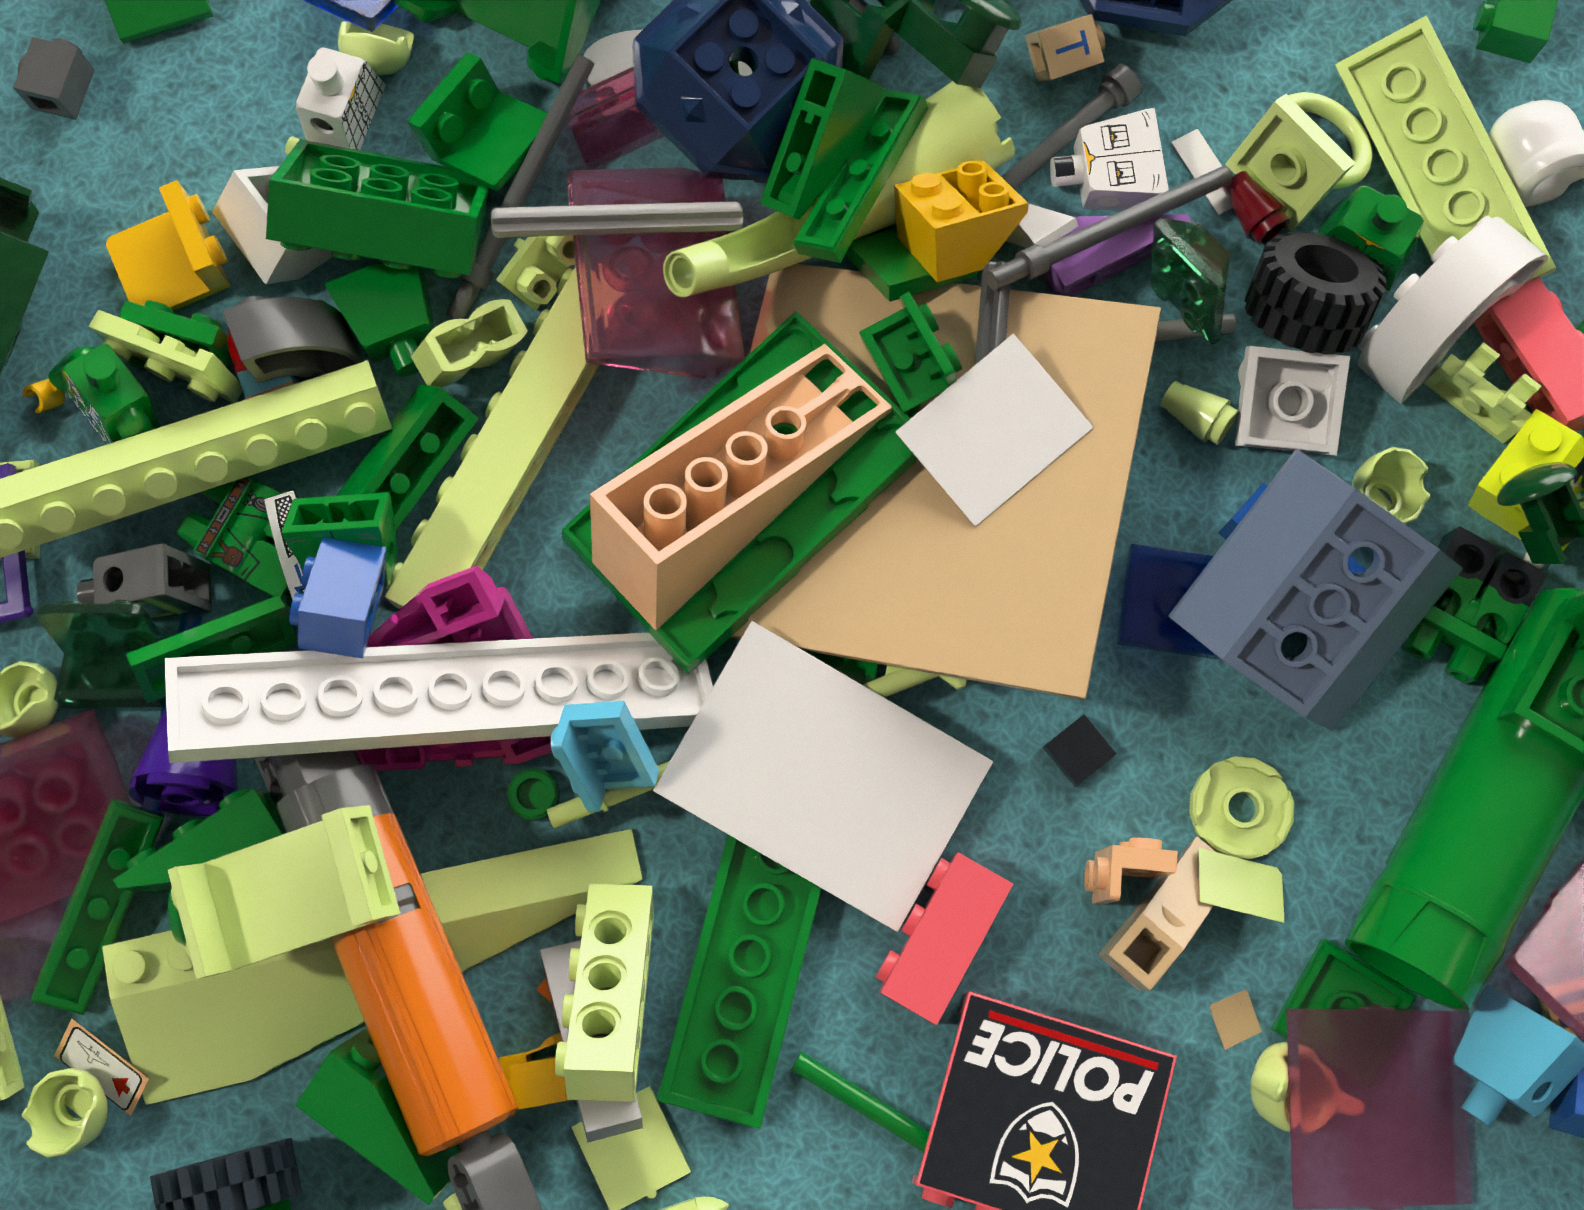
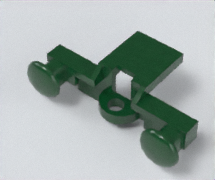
M811 0L809 3L843 37V69L866 79H870L895 31L957 85L981 88L998 58L995 53L1009 29L1019 30L1022 23L1019 12L1006 0H960L966 8L958 23L941 20L933 13L935 0H877L884 7L868 4L863 14L849 3L850 0Z

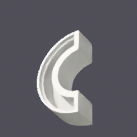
M1485 216L1459 241L1451 236L1443 242L1431 257V261L1434 264L1421 277L1414 273L1399 286L1393 296L1398 300L1396 305L1380 325L1373 326L1364 335L1361 343L1357 346L1362 351L1357 365L1400 404L1437 370L1448 350L1476 319L1501 298L1507 295L1511 297L1548 261V256L1502 218Z

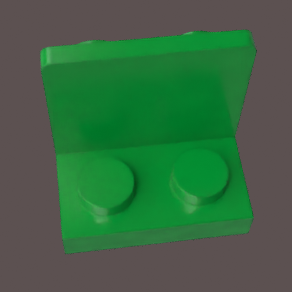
M467 52L408 119L407 123L431 160L495 191H499L522 165L548 113L500 92L482 59Z

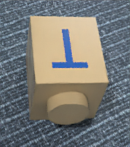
M1092 14L1077 17L1025 35L1038 82L1053 80L1104 62L1102 51L1105 49V37L1101 26L1097 22L1094 23Z

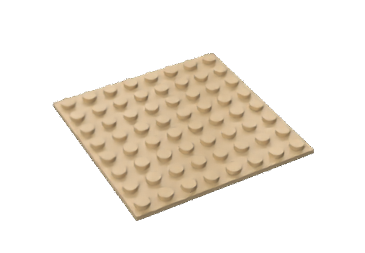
M804 264L789 266L769 275L750 353L790 315L797 311L898 406L863 344L859 332L903 309L901 299L888 301L860 271ZM954 283L912 295L917 306L926 303L930 308L939 327V330L933 334L940 346L949 343L956 353L962 366V370L956 373L957 380L975 366L981 286ZM1010 289L1006 339L1013 333L1094 428L977 526H974L917 459L908 470L869 503L868 509L805 563L794 578L748 617V622L734 633L731 638L741 639L749 624L753 621L804 651L1086 700L1157 336L1161 307Z

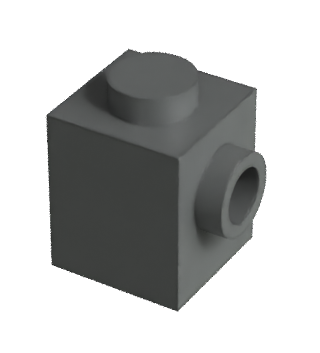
M32 37L26 54L22 55L19 60L18 76L13 89L33 110L76 120L95 70L83 56L82 50L72 42L60 38H55L51 42Z

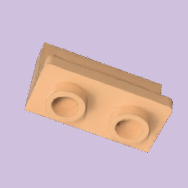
M1130 838L1129 842H1120V845H1111L1096 851L1095 861L1087 860L1084 889L1087 892H1093L1092 904L1104 905L1120 901L1122 875L1156 879L1177 873L1178 851L1162 850V840L1150 838Z

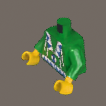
M102 344L96 348L83 346L72 349L53 367L48 374V379L26 385L22 391L24 398L37 394L40 405L35 409V413H41L62 405L65 401L64 391H67L69 398L106 445L160 427L147 393L108 344Z

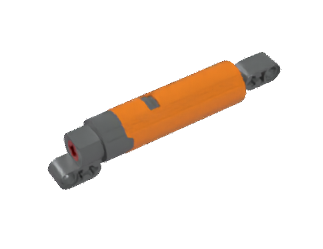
M356 750L254 757L287 833L323 821L321 815L339 808L366 805L371 807L401 914L348 931L330 939L418 1153L430 1156L457 1145L459 1153L448 1159L447 1167L452 1186L462 1210H542L515 1144L504 1133H498L491 1137L488 1129L502 1123L503 1120L515 1115L519 1106L375 766L370 764L363 765Z

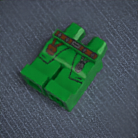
M248 476L203 491L202 494L207 499L220 505L212 520L209 521L191 512L185 517L177 534L193 546V551L207 562L221 568L270 597L279 595L284 605L291 608L292 597L276 547L269 544L270 540L274 542L264 501V499L280 495L281 493L254 481Z

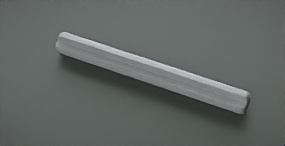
M736 201L494 208L492 210L491 225L492 233L497 238L737 231L742 229L743 209L742 205Z

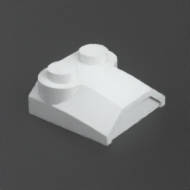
M1247 346L1245 348L1244 360L1238 372L1241 389L1235 446L1293 452L1298 449L1302 453L1337 456L1350 356L1324 355L1315 352L1313 354L1295 350Z

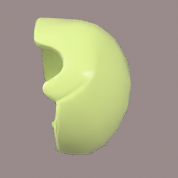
M350 18L347 22L341 23L338 33L339 51L365 60L378 76L395 74L404 68L410 59L414 41V34L412 32L357 18Z
M1391 447L1371 456L1355 472L1352 481V487L1405 525L1418 518L1425 506L1424 504L1430 498V493L1425 490L1423 478L1428 472V467L1423 460L1409 449ZM1379 489L1386 491L1390 495L1392 504Z
M19 661L5 667L0 672L1 736L24 739L42 732L51 723L58 707L59 685L54 674L46 667L37 663Z
M68 1068L48 1073L33 1087L28 1107L22 1113V1117L28 1121L32 1129V1136L27 1141V1145L31 1150L46 1158L80 1151L100 1136L108 1119V1103L99 1080L88 1071L79 1068ZM65 1105L82 1118L72 1117L67 1112Z

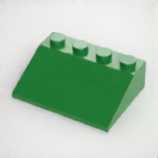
M300 139L269 179L266 239L279 241L282 247L295 251H306L313 247L329 250L333 256L345 260H357L363 256L380 259L384 265L396 269H408L413 265L430 268L434 274L446 278H458L462 274L470 276L477 256L491 188L445 166Z

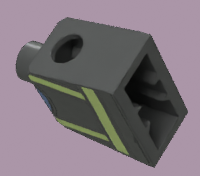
M157 544L98 557L93 563V578L81 580L78 583L77 598L81 607L85 610L97 609L130 621L212 612L210 563L165 544Z

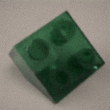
M1161 218L1153 223L1152 272L1150 277L1152 289L1162 301L1166 302L1169 300L1178 309L1183 321L1192 332H1200L1214 345L1221 339L1231 253L1200 223Z

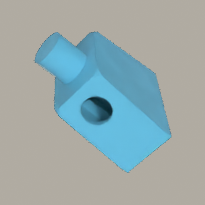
M1487 984L1454 1055V1065L1477 1081L1461 1108L1489 1127L1492 1126L1507 1102L1512 1103L1532 1117L1540 1115L1584 1068V1043L1574 1034Z

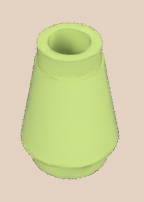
M1174 381L1160 404L1161 407L1168 410L1173 417L1203 443L1209 440L1216 445L1220 444L1225 438L1239 413L1237 409L1230 406L1231 400L1186 384L1183 385L1178 381Z

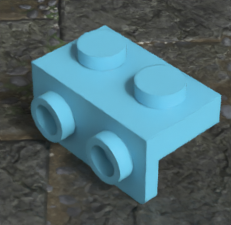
M625 701L564 705L558 727L554 728L551 734V750L553 756L560 761L569 777L572 790L579 795L588 812L600 811L606 789L655 786L659 769Z

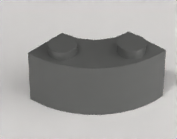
M250 296L241 300L237 306L222 311L241 361L258 383L287 376L314 378L364 362L343 314L323 300L301 297L265 299L262 296Z

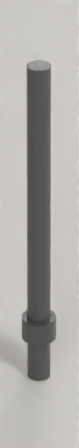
M579 54L577 55L500 208L523 207L595 65L590 59ZM492 225L477 252L470 276L462 274L459 277L463 281L446 313L447 316L453 319H466L480 290L486 291L494 275L490 270L507 237H495L492 233Z
M1226 166L1219 167L1043 247L1035 244L1016 253L1014 260L987 271L985 275L986 282L992 290H997L1021 278L1025 280L1034 279L1047 273L1050 265L1229 185L1232 182L1231 171Z

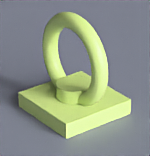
M1316 93L1285 94L1272 104L1225 165L1235 175L1241 171H1247L1252 179L1286 205V214L1291 220L1287 228L1293 231L1311 214L1332 189L1351 187L1366 176L1372 163V146L1369 136L1359 120L1338 102ZM1305 112L1322 116L1337 126L1347 138L1352 149L1353 158L1351 159Z

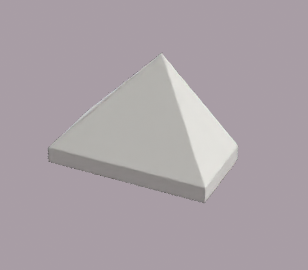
M1028 203V213L1006 241L1025 248L1035 244L1043 247L1065 236L1079 227L1075 217Z

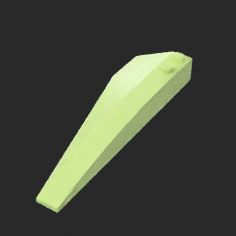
M632 829L421 873V877L462 972L576 914L577 905H586L589 883L634 885L643 880ZM171 930L102 946L110 1001L132 1066L150 1079L142 1093L146 1105L253 1080L364 1022L330 938L230 972L197 980L193 965L187 957L185 946L175 940Z

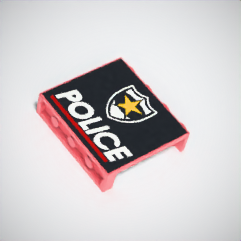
M970 991L964 993L958 1015H961L920 1169L918 1176L913 1175L912 1179L913 1184L924 1187L921 1198L953 1208L955 1198L976 1204L975 1210H1140L1177 1056Z

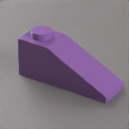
M1188 214L1158 216L1050 265L1049 271L1041 276L1053 295L1073 297L1183 241L1192 221ZM1078 216L1076 220L1079 227L1065 236L1110 216Z

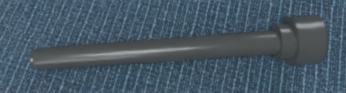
M1117 64L1103 76L1102 84L1099 86V93L1001 177L1014 190L1017 189L1074 140L1078 135L1079 129L1095 122L1110 108L1117 109L1119 106H1128L1143 91L1137 75L1126 65Z

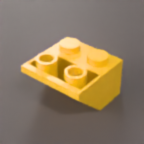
M966 161L955 169L936 174H918L910 181L894 185L897 238L936 282L983 270L1028 213V202L985 161Z

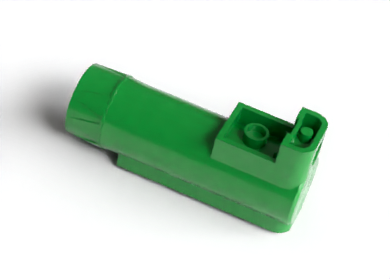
M1561 587L1548 589L1537 595L1526 617L1521 621L1508 642V647L1501 660H1498L1399 836L1385 862L1387 865L1378 879L1373 882L1344 942L1354 955L1387 978L1424 998L1454 1010L1463 1012L1470 1010L1477 995L1501 960L1516 922L1584 798V590Z

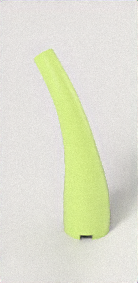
M951 81L926 99L928 105L927 112L854 240L896 224L895 184L910 181L914 176L922 173L936 174L952 170L966 161H985L993 170H996L1014 157L1015 148L1013 141L1010 137L1003 142L1000 141L997 135L998 127L996 121L1001 119V116L981 88L957 85ZM819 196L800 220L777 211L758 222L732 233L672 251L666 256L663 264L664 279L668 288L679 297H687L750 281L813 258L798 254L793 241Z

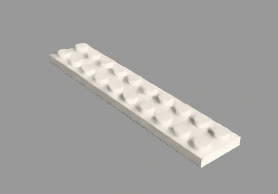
M650 633L367 647L363 659L311 650L165 658L169 763L546 737L551 736L554 728L558 727L564 705L605 701H625L639 730L691 726L713 685L706 659L692 672L687 674Z

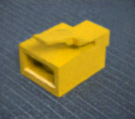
M560 1032L547 1038L541 1046L531 1051L499 1057L501 1066L519 1107L517 1110L569 1101L566 1094L565 1077H557L555 1074L556 1056L531 1060V1053L562 1042Z

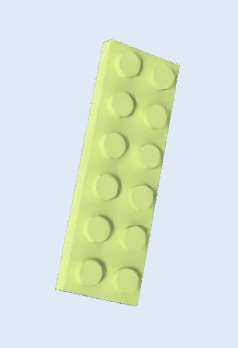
M1427 15L1335 64L1336 70L1399 196L1405 201L1407 208L1418 213L1425 220L1419 236L1430 258L1449 237L1453 236L1459 241L1485 216L1490 218L1500 217L1548 256V261L1527 282L1537 277L1541 279L1556 271V266Z

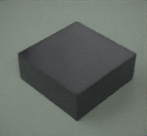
M1084 714L1043 746V749L1074 787L1078 786L1116 755V752Z

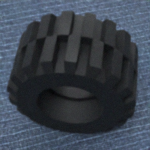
M1289 232L1286 233V236L1278 235L1272 238V241L1266 244L1245 295V310L1252 317L1251 321L1256 327L1263 329L1267 336L1282 342L1283 345L1313 354L1314 352H1319L1324 355H1333L1335 351L1345 353L1350 351L1352 347H1357L1364 338L1386 290V277L1382 275V269L1379 265L1371 261L1372 258L1347 242L1317 233Z

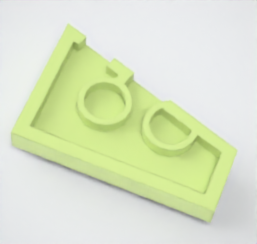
M101 310L96 312L88 326L103 340L102 344L110 345L121 360L128 362L131 356L146 362L144 368L165 381L172 382L175 376L189 382L187 388L191 392L210 402H215L219 396L234 404L243 391L237 378L211 352L199 349L198 353H195L185 347V344L169 336H165L162 343L159 344L160 338L146 328Z

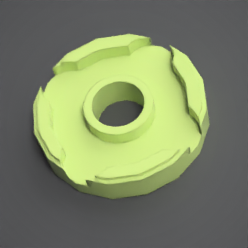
M1235 756L1214 763L1198 777L1190 793L1189 814L1196 834L1215 852L1249 860L1268 854L1285 841L1294 822V800L1291 792L1287 790L1286 784L1281 780L1282 776L1275 768L1256 758ZM1235 794H1245L1254 802L1255 814L1247 823L1235 820L1229 812V801Z

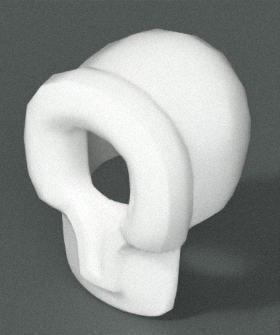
M1551 100L1531 101L1507 110L1495 121L1488 136L1525 207L1550 202L1561 196L1571 183L1584 178V131L1575 113L1567 105Z

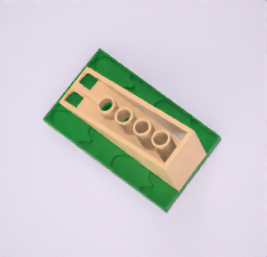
M795 311L622 474L590 493V504L562 529V539L579 555V558L610 589L628 611L641 622V625L673 657L680 667L689 674L748 622V617L794 578L805 563L868 509L871 501L917 461L918 458L896 434V431L911 418L907 414L904 415L901 408Z

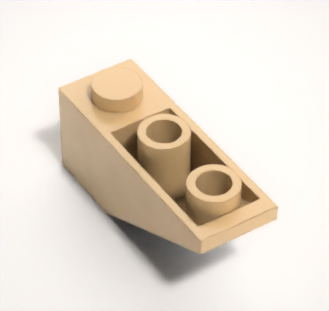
M1198 836L1193 838L1177 858V873L1160 878L1098 954L1102 960L1137 990L1151 991L1185 949L1213 908V905L1200 902L1198 848L1214 850Z

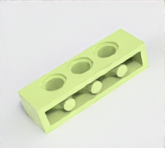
M589 883L586 905H577L575 934L582 937L581 947L572 948L569 959V980L576 981L574 994L564 995L562 1009L563 1028H569L567 1042H558L555 1058V1074L557 1077H565L566 1094L569 1100L635 1102L654 922L652 886ZM606 987L612 988V989H609V990H599V989H601V988H606ZM597 1034L608 1035L603 1038H592V1036Z

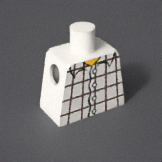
M322 47L317 50L316 55L308 63V74L296 101V111L307 141L360 150L386 85L365 60Z

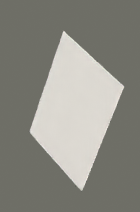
M1013 333L900 427L896 434L974 526H977L1094 427Z

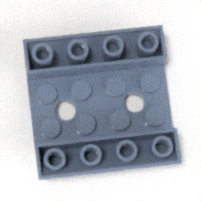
M1296 449L1168 616L1219 658L1300 715L1333 731L1463 568L1435 545L1360 491ZM1370 547L1374 555L1370 568L1362 573H1351L1348 567L1350 554L1357 548ZM1294 632L1306 634L1307 646L1300 655L1295 657L1282 655L1281 644L1287 635Z

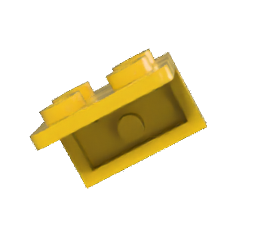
M177 180L159 187L169 212L114 234L106 241V247L129 302L145 305L147 300L164 304L175 311L231 287L222 266L228 263L225 252L216 236H209L204 224L210 221L204 204L197 194L189 196Z

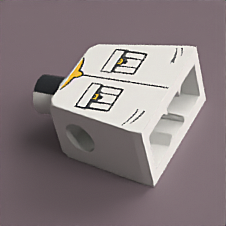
M1155 108L1086 125L1079 129L1073 147L1074 155L1053 157L1050 160L1052 186L1079 184L1083 209L1123 211L1169 190Z

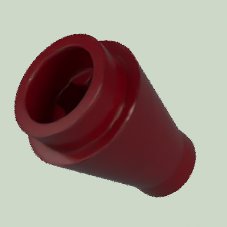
M1241 171L1234 175L1232 182L1222 188L1233 206L1247 239L1254 238L1257 244L1261 245L1276 237L1289 225L1291 220L1286 214L1287 206L1252 179L1247 171Z

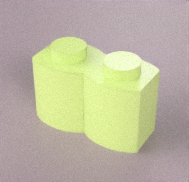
M493 300L478 307L468 319H453L436 326L413 352L411 358L427 385L445 387L460 380L471 368L487 367L503 359L526 335L528 330L511 300Z

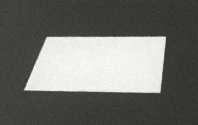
M751 621L653 791L898 932L993 761Z

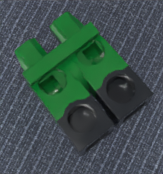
M1458 526L1442 537L1438 548L1463 569L1404 641L1401 649L1416 658L1428 660L1432 658L1439 642L1454 650L1444 671L1454 679L1468 684L1474 682L1479 677L1487 664L1501 660L1508 647V642L1517 630L1548 573L1507 551L1497 556L1501 549L1500 547Z

